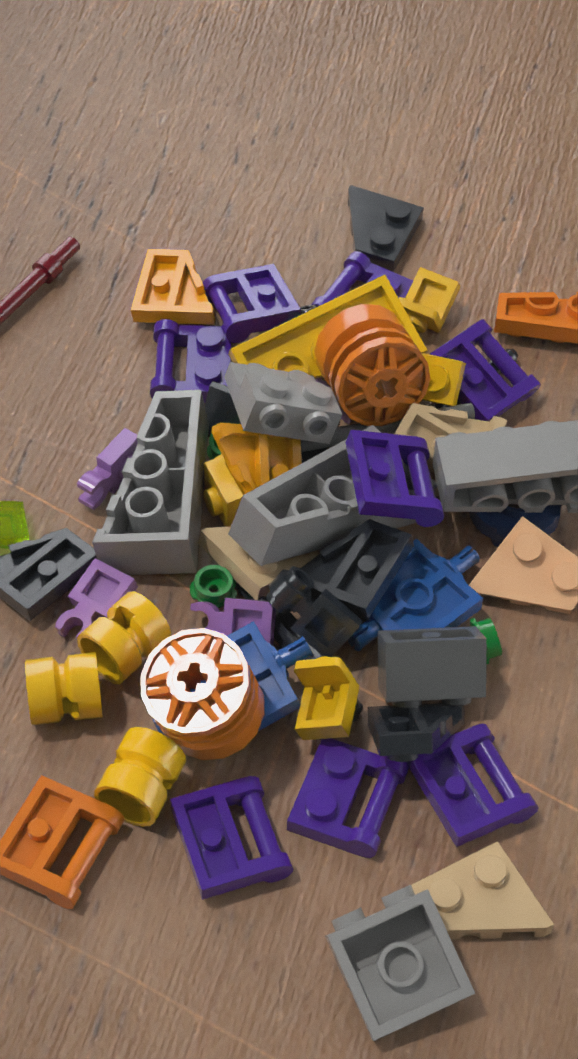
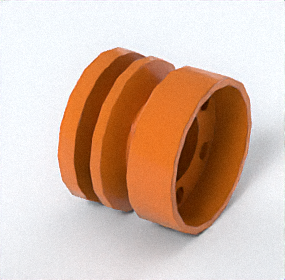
M360 304L350 307L330 319L318 335L314 351L317 367L327 384L331 387L340 407L350 419L366 426L387 425L401 420L412 403L419 404L426 395L430 382L428 362L392 311L380 305Z
M205 628L182 630L164 639L147 658L141 673V697L149 714L161 728L164 735L181 747L185 755L200 760L224 759L244 749L256 736L265 715L264 694L240 647L226 635Z

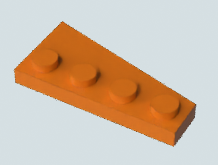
M554 292L499 293L494 332L508 334L513 337L525 336L547 339L557 343L569 342L578 344V292L569 299H559Z

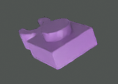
M124 428L96 457L97 466L93 470L84 473L77 482V487L85 491L78 498L80 503L94 510L103 502L108 491L114 494L119 489L123 480L122 470L128 457L132 458L138 444L137 434Z
M95 558L68 595L71 604L76 607L65 611L58 618L55 628L59 635L65 638L71 628L83 626L82 630L78 633L79 635L97 618H107V611L127 592L136 591L138 586L135 579Z
M225 598L224 611H220L217 606L210 602H195L191 604L190 610L203 611L207 614L209 622L205 629L223 633L227 636L254 621L264 640L273 646L276 609L269 601Z

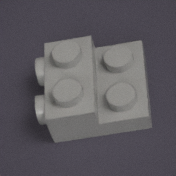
M234 362L229 363L224 377L243 431L330 444L342 416L331 387L316 382L314 376L299 370L287 372L269 369L258 363H249L247 365Z
M408 885L381 898L385 909L365 917L360 907L332 920L335 932L325 936L372 1041L475 994L428 889L415 894L412 886Z

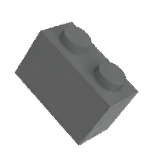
M476 626L378 631V689L386 702H392V705L401 708L421 706L422 700H441L442 703L448 705H466L471 703V698L486 697V637Z

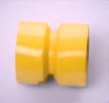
M129 591L108 609L107 618H97L78 635L77 644L81 653L96 652L99 675L113 684H121L141 666L142 657L148 658L150 653L164 639L171 636V629L161 611L149 599L135 591Z
M96 652L68 655L65 662L60 664L54 657L25 660L31 725L58 723L64 714H70L75 721L103 717Z
M143 727L130 728L125 733L116 750L114 763L106 768L94 790V797L119 810L124 815V822L142 827L151 826L156 821L168 798L166 790L171 789L172 785L177 781L186 763V755L181 747L172 739L160 732Z

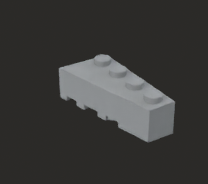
M201 390L155 392L136 437L137 447L132 458H127L122 470L123 480L117 494H112L106 508L108 516L102 529H97L92 545L97 559L127 575L197 573L198 541L200 537L204 491V462H206L209 423Z
M578 420L567 422L547 421L540 425L518 428L499 427L493 431L469 434L456 432L445 437L435 438L432 465L443 512H501L508 504H518L525 512L542 513L548 505H566L568 513H578Z
M374 425L362 430L381 433ZM346 440L243 495L228 535L260 566L323 549L334 541L346 538L351 530L369 519L393 528L414 524L416 520L359 515L345 444ZM402 460L409 495H415L409 467ZM431 478L433 490L435 493L437 483Z

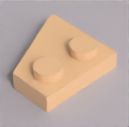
M522 516L469 586L480 596L484 595L510 600V603L524 606L536 605L545 607L549 611L570 614L578 604V557Z

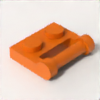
M41 775L0 840V875L46 895L60 907L73 909L82 894L79 887L109 836L116 835L125 821L124 815L116 808ZM82 818L91 822L92 826L62 876L60 877L49 872L79 820Z

